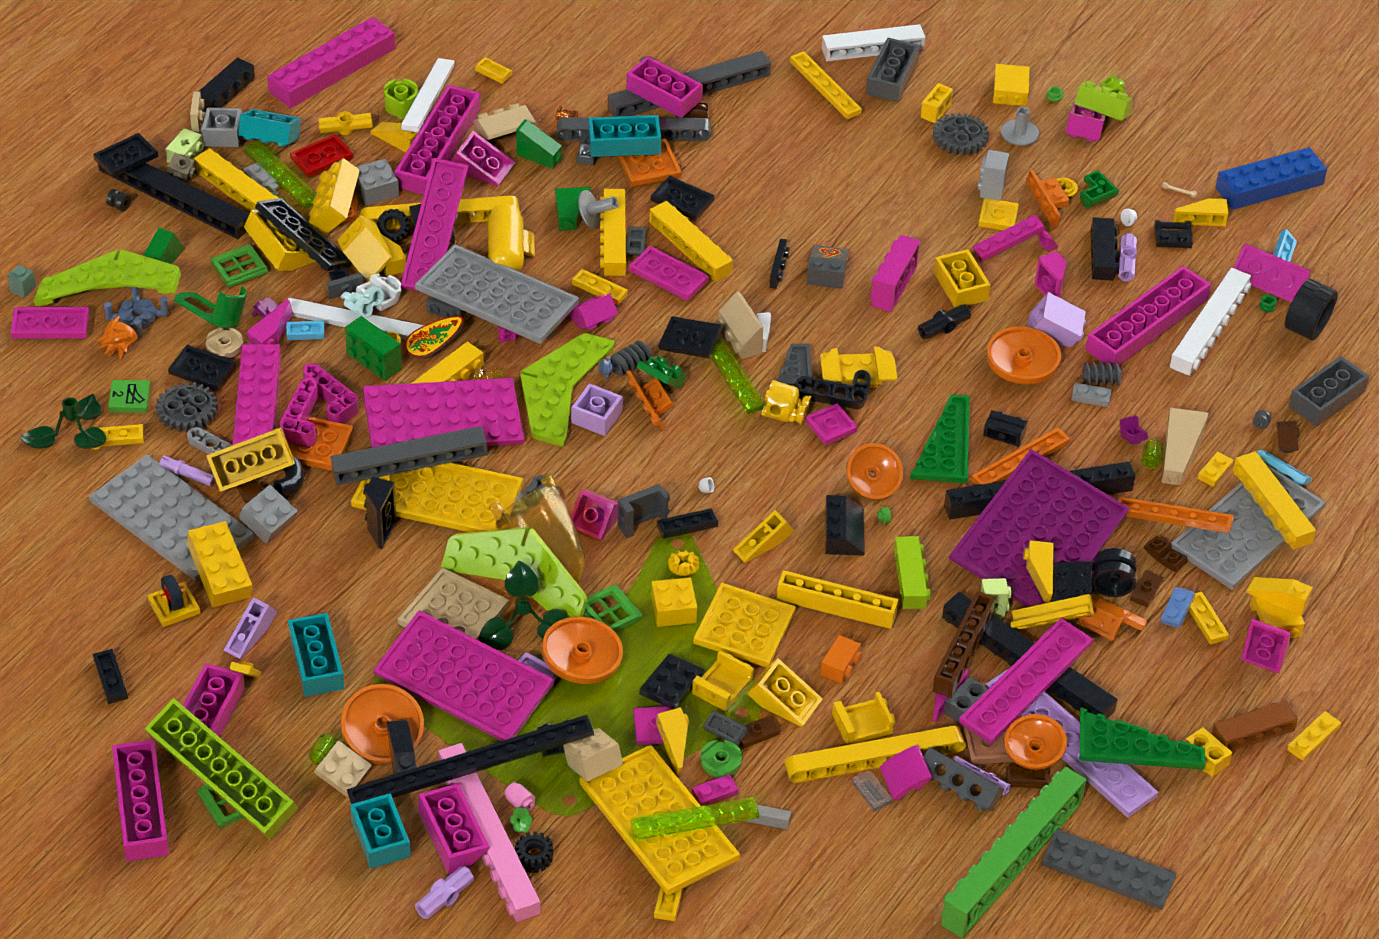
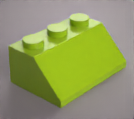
M1086 81L1080 84L1074 104L1122 121L1132 115L1133 99L1128 97L1126 93H1116L1109 87L1101 88L1092 81Z

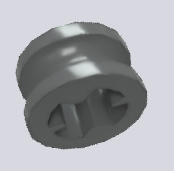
M1259 410L1255 413L1252 422L1257 428L1265 429L1269 426L1271 415L1267 411Z

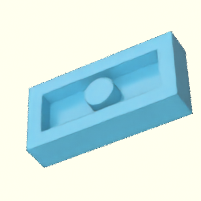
M324 321L287 322V340L324 339Z

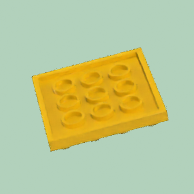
M721 582L694 636L693 644L718 652L721 650L731 654L733 657L767 667L771 664L795 614L796 606Z

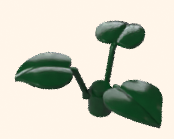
M94 394L78 402L75 398L71 397L62 401L63 411L59 412L60 416L55 431L50 427L40 426L20 435L21 440L30 447L37 449L50 447L56 442L55 436L58 435L62 419L65 417L68 421L76 420L81 433L75 435L74 443L79 448L91 449L106 443V435L101 429L89 427L84 430L80 422L81 418L91 420L100 415L101 407Z
M517 561L505 579L506 591L511 596L517 597L514 602L515 610H513V614L507 624L502 617L489 619L480 631L479 641L496 650L507 648L513 640V632L508 627L512 625L516 614L527 615L531 613L541 622L537 627V633L542 639L546 631L554 623L568 617L558 609L547 611L543 615V619L536 614L534 609L531 608L530 599L527 596L536 594L539 587L538 578L527 564Z

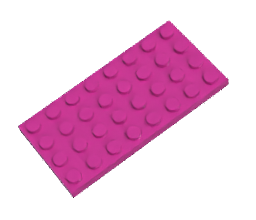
M513 378L363 386L362 391L371 448L482 426L487 446L524 443Z
M420 610L373 670L374 675L500 741L516 737L554 684V679Z

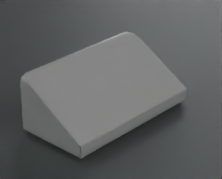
M751 803L747 812L746 822L788 830L792 811Z

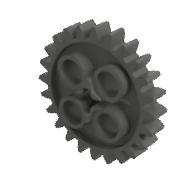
M951 113V117L945 115V118L940 117L939 121H936L933 126L932 137L934 142H937V147L942 146V151L947 149L948 153L953 151L954 155L960 153L961 156L964 153L970 155L971 152L976 154L977 150L982 151V147H986V143H988V127L984 126V122H979L980 118L973 119L974 115L967 117V113L964 116L958 113L955 116Z
M186 382L185 386L178 383V387L171 385V390L165 389V394L160 393V398L157 399L155 407L157 418H159L160 423L164 422V427L170 425V430L176 427L178 432L184 429L187 433L190 428L199 427L203 429L202 424L209 425V420L213 421L214 416L217 415L218 403L217 397H214V392H210L209 387L204 389L203 384L197 387L196 382L189 386V383Z

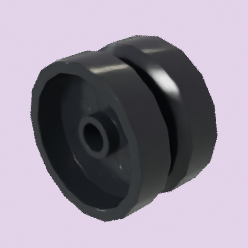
M1118 548L1104 549L1098 552L1093 559L1092 585L1099 594L1107 597H1121L1131 593L1136 585L1135 557L1130 552Z

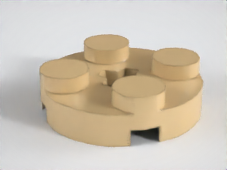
M217 328L211 331L206 337L207 352L227 359L242 352L243 340L241 333L233 328H229L230 330Z

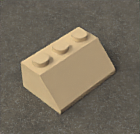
M519 103L509 105V109L503 110V108L495 109L493 114L490 115L487 112L479 114L477 119H473L476 133L485 140L515 132L524 119L533 125H537L526 105H519Z
M736 292L719 310L717 324L722 326L725 338L732 344L734 352L738 353L741 359H745L762 353L764 327L741 293Z

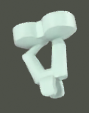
M371 286L364 294L344 292L340 297L345 299V307L359 317L368 318L372 314L373 307L383 302L384 294L380 287Z

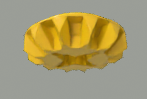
M1056 178L1062 188L1065 186L1063 191L1068 199L1069 197H1074L1078 192L1076 182L1069 178Z
M677 550L675 554L671 553L668 559V567L677 575L688 576L698 570L699 557L695 556L694 552L689 553L687 550L680 552Z

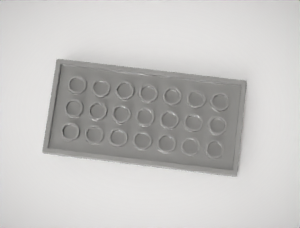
M456 244L415 283V289L539 344L579 304V297L505 265L497 264L491 259Z
M145 455L89 496L91 503L194 581H198L200 575L187 546L188 530L226 521L238 550L254 538L252 531L168 469L159 466V463L149 455Z
M1266 464L1309 521L1325 508V501ZM1241 482L1208 510L1234 515V522L1230 533L1189 527L1171 544L1173 550L1186 555L1188 561L1233 590L1278 550L1285 541L1281 533L1274 528L1271 520L1265 516L1262 508L1254 501L1253 496L1244 488Z

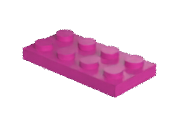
M1244 243L1234 265V269L1251 275L1250 283H1252V286L1289 302L1293 301L1297 291L1311 274V271L1246 243Z
M649 246L629 265L630 272L686 301H689L709 281L707 274L652 246Z
M14 307L11 339L87 338L89 307Z

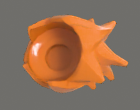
M117 316L108 323L104 335L97 342H102L99 349L107 346L105 354L109 353V357L118 350L119 360H122L123 354L127 353V350L137 340V334L130 326L118 322L120 316Z

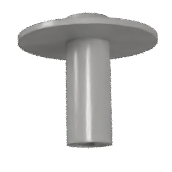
M1019 107L1016 119L1010 120L1002 126L1001 135L1007 142L1025 146L1034 143L1038 139V128L1028 121V108Z
M588 190L582 191L579 195L581 216L585 224L591 229L599 226L600 213L618 208V201L615 196L596 201L594 195Z

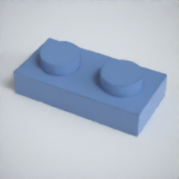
M1178 587L1174 588L1160 619L1162 624L1177 628L1181 627L1195 597L1194 591Z

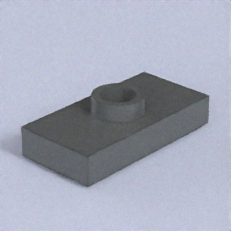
M357 273L326 282L329 300L340 297L344 292H349L350 294L356 292V287L363 284L362 274Z
M714 710L703 725L704 730L723 740L731 741L737 746L748 732L747 727Z

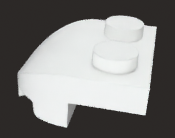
M379 273L371 275L369 282L356 287V293L364 294L371 286L382 289L384 294L383 302L378 306H374L379 311L395 305L399 301L401 293V283L397 278L388 275L387 278L380 277Z

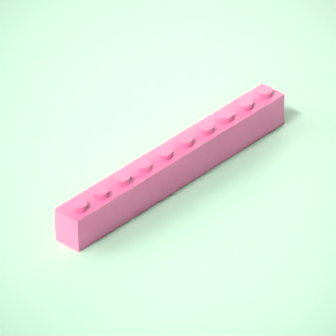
M462 743L438 750L439 759L436 761L459 755L466 751ZM477 773L446 781V786L459 783L490 848L482 855L485 866L490 867L491 879L494 883L497 882L501 899L505 898L507 902L506 909L510 916L513 915L516 922L540 915V900Z

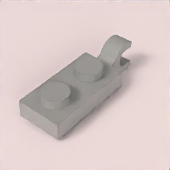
M258 162L242 169L244 174L253 178L274 196L279 195L276 191L279 188L277 181Z

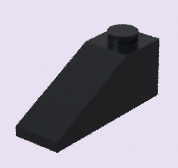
M388 721L386 724L393 775L417 768L408 721Z

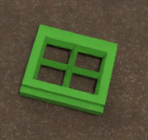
M250 244L210 258L212 266L229 288L269 273L267 266ZM250 255L251 259L241 263L237 260L243 256ZM230 261H234L236 263L235 265L227 267L225 269H223V267L221 266L222 264H225ZM252 263L258 266L247 271L243 269L244 266ZM236 269H240L242 272L231 277L227 274Z
M612 585L587 597V604L583 614L587 618H592L602 623L604 622L600 618L610 614L616 623L609 627L615 633L643 618V615L617 585ZM612 595L619 604L609 608L603 599ZM597 602H600L606 609L599 614H596L590 607ZM623 608L629 616L619 620L613 611Z
M207 785L201 786L197 790L199 797L218 828L225 827L244 818L237 811L225 816L220 806L227 802L224 800L216 802L211 793L213 790Z

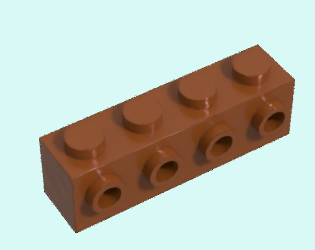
M1286 700L1279 703L1275 702L1270 706L1256 708L1251 712L1237 714L1232 718L1217 721L1213 725L1212 735L1230 751H1234L1295 731L1298 717Z

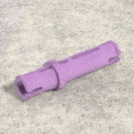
M165 455L160 460L159 466L171 470L175 475L186 476L210 487L216 482L214 475L189 466L182 460L177 461Z
M959 756L953 759L1005 789L1002 796H1006L1009 792L1011 785L997 778L992 772H985Z

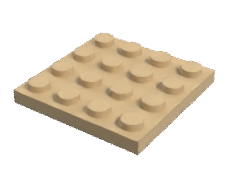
M442 568L400 615L398 624L406 628L420 610L479 641V634L484 624L491 618L499 617L509 606V600Z

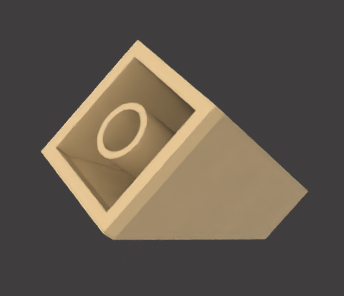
M1170 408L1164 440L1162 483L1181 485L1203 441L1208 418L1207 412Z

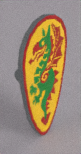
M451 316L442 318L416 329L405 340L407 354L417 359H424L434 355L458 334L464 323L463 317Z

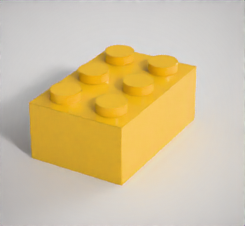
M969 249L935 257L933 273L954 307L961 304L969 306L989 301L991 285Z

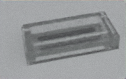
M870 770L852 778V784L874 811L892 803V797Z

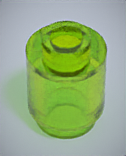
M1149 440L1144 445L1141 459L1144 466L1155 468L1160 465L1162 456L1160 442Z
M321 734L310 749L309 758L312 762L318 765L322 762L337 743L334 736Z

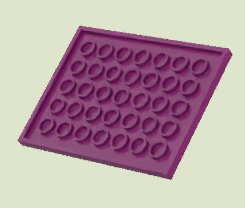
M1030 449L951 552L949 559L980 579L1006 578L1007 586L1011 587V598L1026 607L1045 604L1026 568V560L1023 559L1024 548H1028L1029 542L1053 543V562L1093 561L1096 554L1108 541L1130 508Z

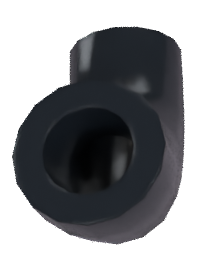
M293 457L295 464L283 468L286 475L285 478L275 480L273 483V488L284 498L296 494L303 486L305 472L297 457Z

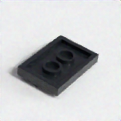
M137 133L94 153L93 156L94 160L112 178H115L157 158L158 151L140 133Z
M668 176L652 193L651 201L657 204L668 201L682 215L696 221L714 201V195L672 176Z
M671 316L658 347L663 351L710 359L723 328L720 324Z
M186 345L170 365L168 372L176 377L193 383L196 382L199 385L203 384L205 387L219 391L237 366L235 361Z
M1053 562V594L1051 602L1087 594L1091 595L1092 601L1093 562Z
M668 654L641 686L639 695L670 709H676L692 690L693 680L696 676L702 677L704 675V669Z

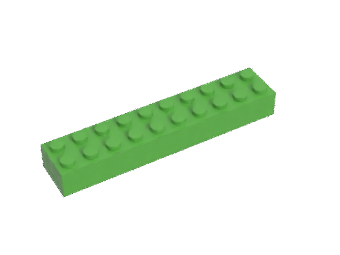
M1066 766L1061 772L1055 773L1051 783L1042 788L1037 799L1033 798L1030 801L1025 812L1021 811L1016 822L1013 825L1010 824L1006 828L1004 835L995 840L992 849L989 852L985 851L980 862L970 868L965 879L961 878L952 893L948 892L943 900L944 908L941 912V925L963 939L1054 836L1056 829L1059 830L1082 804L1086 778Z

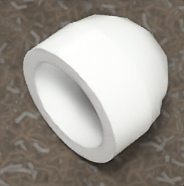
M708 477L700 480L699 490L703 493L713 492L715 488L713 479Z

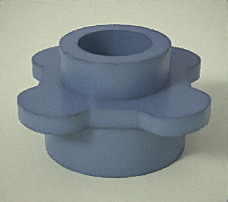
M607 356L606 360L602 359L599 363V373L604 374V378L607 379L609 373L612 374L614 369L610 356Z

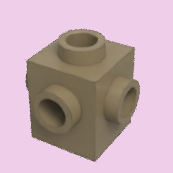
M174 153L167 166V174L184 182H187L189 177L192 178L196 170L194 168V160L189 156H182L178 153Z

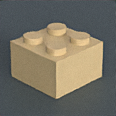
M600 728L593 729L594 736L563 745L568 766L586 781L623 765L619 744Z

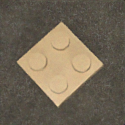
M193 92L190 112L192 131L202 134V123H204L206 114L202 111L204 109V99H201L200 92Z
M338 740L315 769L314 773L348 797L347 789L356 787L372 764Z

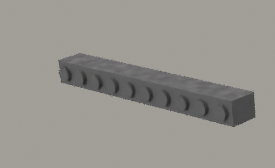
M759 51L682 74L703 84L702 95L768 77L770 76L771 62L763 51ZM627 89L608 95V109L613 117L633 116L661 108Z

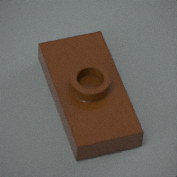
M1145 570L1133 590L1130 600L1148 608L1164 577Z
M771 716L744 725L747 727L748 732L740 744L744 749L780 735V729Z
M1006 766V783H1009L1010 787L1043 788L1045 785H1048V768L1033 770L1022 766Z

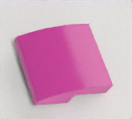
M918 745L901 751L880 766L892 798L898 801L912 788L919 790L932 779Z

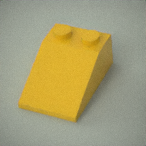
M361 215L337 240L343 253L367 282L370 281L371 275L378 274L393 259L376 223Z
M779 658L766 667L747 692L762 708L800 727L805 724L823 699Z

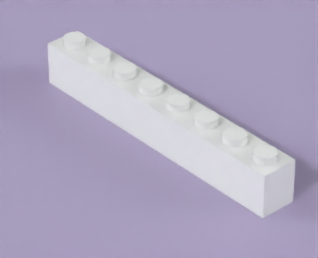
M1231 267L1172 354L1170 368L1189 376L1194 370L1198 369L1201 359H1205L1208 353V348L1213 347L1216 336L1219 337L1223 326H1227L1230 315L1235 314L1238 304L1243 302L1245 293H1249L1252 283H1250L1251 275Z

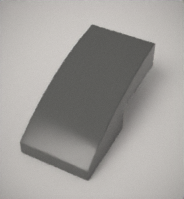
M583 137L580 143V150L576 156V163L593 165L596 157H591L589 138Z
M628 227L626 255L640 256L644 252L646 228Z

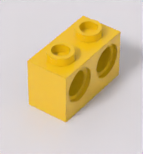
M938 83L922 102L921 118L936 123L952 105L953 89Z
M1204 727L1186 738L1185 742L1205 748V769L1203 771L1207 772L1211 777L1230 765L1232 752Z

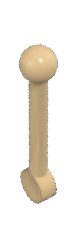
M1166 182L1162 183L1163 189L1168 188L1188 194L1192 198L1197 197L1196 191L1190 192L1168 185Z

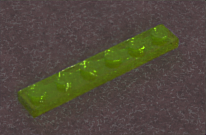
M259 140L244 147V153L255 163L258 162L305 209L313 206L312 202L316 197V192Z
M720 336L712 352V360L747 414L763 410L764 401Z
M752 797L630 819V825L634 839L640 840L759 819V811L755 798Z

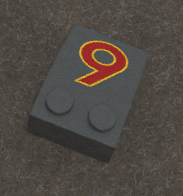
M813 245L808 266L807 284L843 289L849 249Z

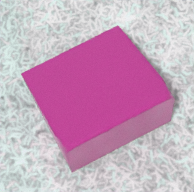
M1045 230L1039 233L1038 242L1046 251L1049 252L1058 248L1055 241Z

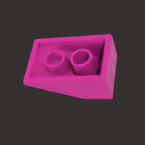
M1073 103L1065 133L1074 138L1081 136L1085 137L1087 141H1099L1106 115Z
M472 131L451 160V162L468 165L467 176L496 186L501 183L515 163V161L474 131Z
M1251 619L1241 660L1280 673L1287 657L1291 632Z

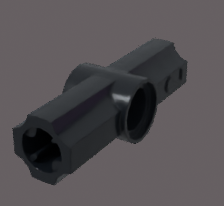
M961 304L947 312L939 310L932 319L918 325L917 330L920 337L928 339L941 332L945 334L950 333L957 324L971 318L969 307L966 304Z

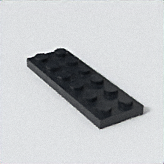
M282 198L257 202L255 208L260 214L269 219L287 238L295 242L298 248L303 249L311 259L320 264L322 269L332 271L351 267L352 262Z

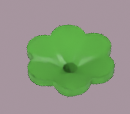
M517 807L513 810L510 822L515 832L526 833L529 830V825L532 823V818L527 808L521 809Z

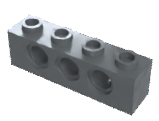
M931 747L928 748L924 755L925 762L932 776L930 781L936 779L940 782L939 786L949 792L951 789L957 791V797L966 802L968 799L974 801V806L984 812L986 809L994 810L1005 789ZM945 765L946 773L940 776L938 770L941 766ZM962 775L964 782L961 786H957L956 779ZM980 785L982 789L981 794L975 796L973 793L974 788Z

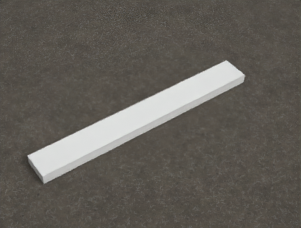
M437 59L401 124L402 130L419 132L454 68V60Z
M288 298L293 311L291 316L312 321H324V323L346 327L359 318L351 310ZM370 315L368 318H365L385 333L396 332L404 340L413 331L424 326L376 315Z

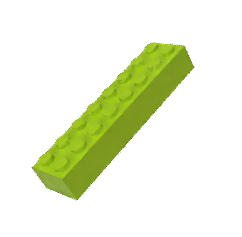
M173 698L145 728L155 741L269 840L299 809L292 799L176 699Z

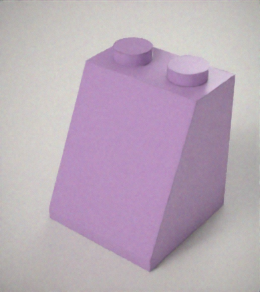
M1048 292L1029 313L1027 327L1039 329L1047 333L1058 345L1073 347L1076 342H1080L1083 338L1084 332L1082 331L1086 323V311Z

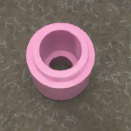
M513 782L506 788V799L516 808L520 807L521 809L527 808L528 811L534 807L535 796L523 785Z

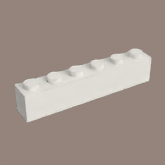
M920 24L823 35L822 51L826 61L877 56L887 37L920 45L919 51L924 50L925 35Z

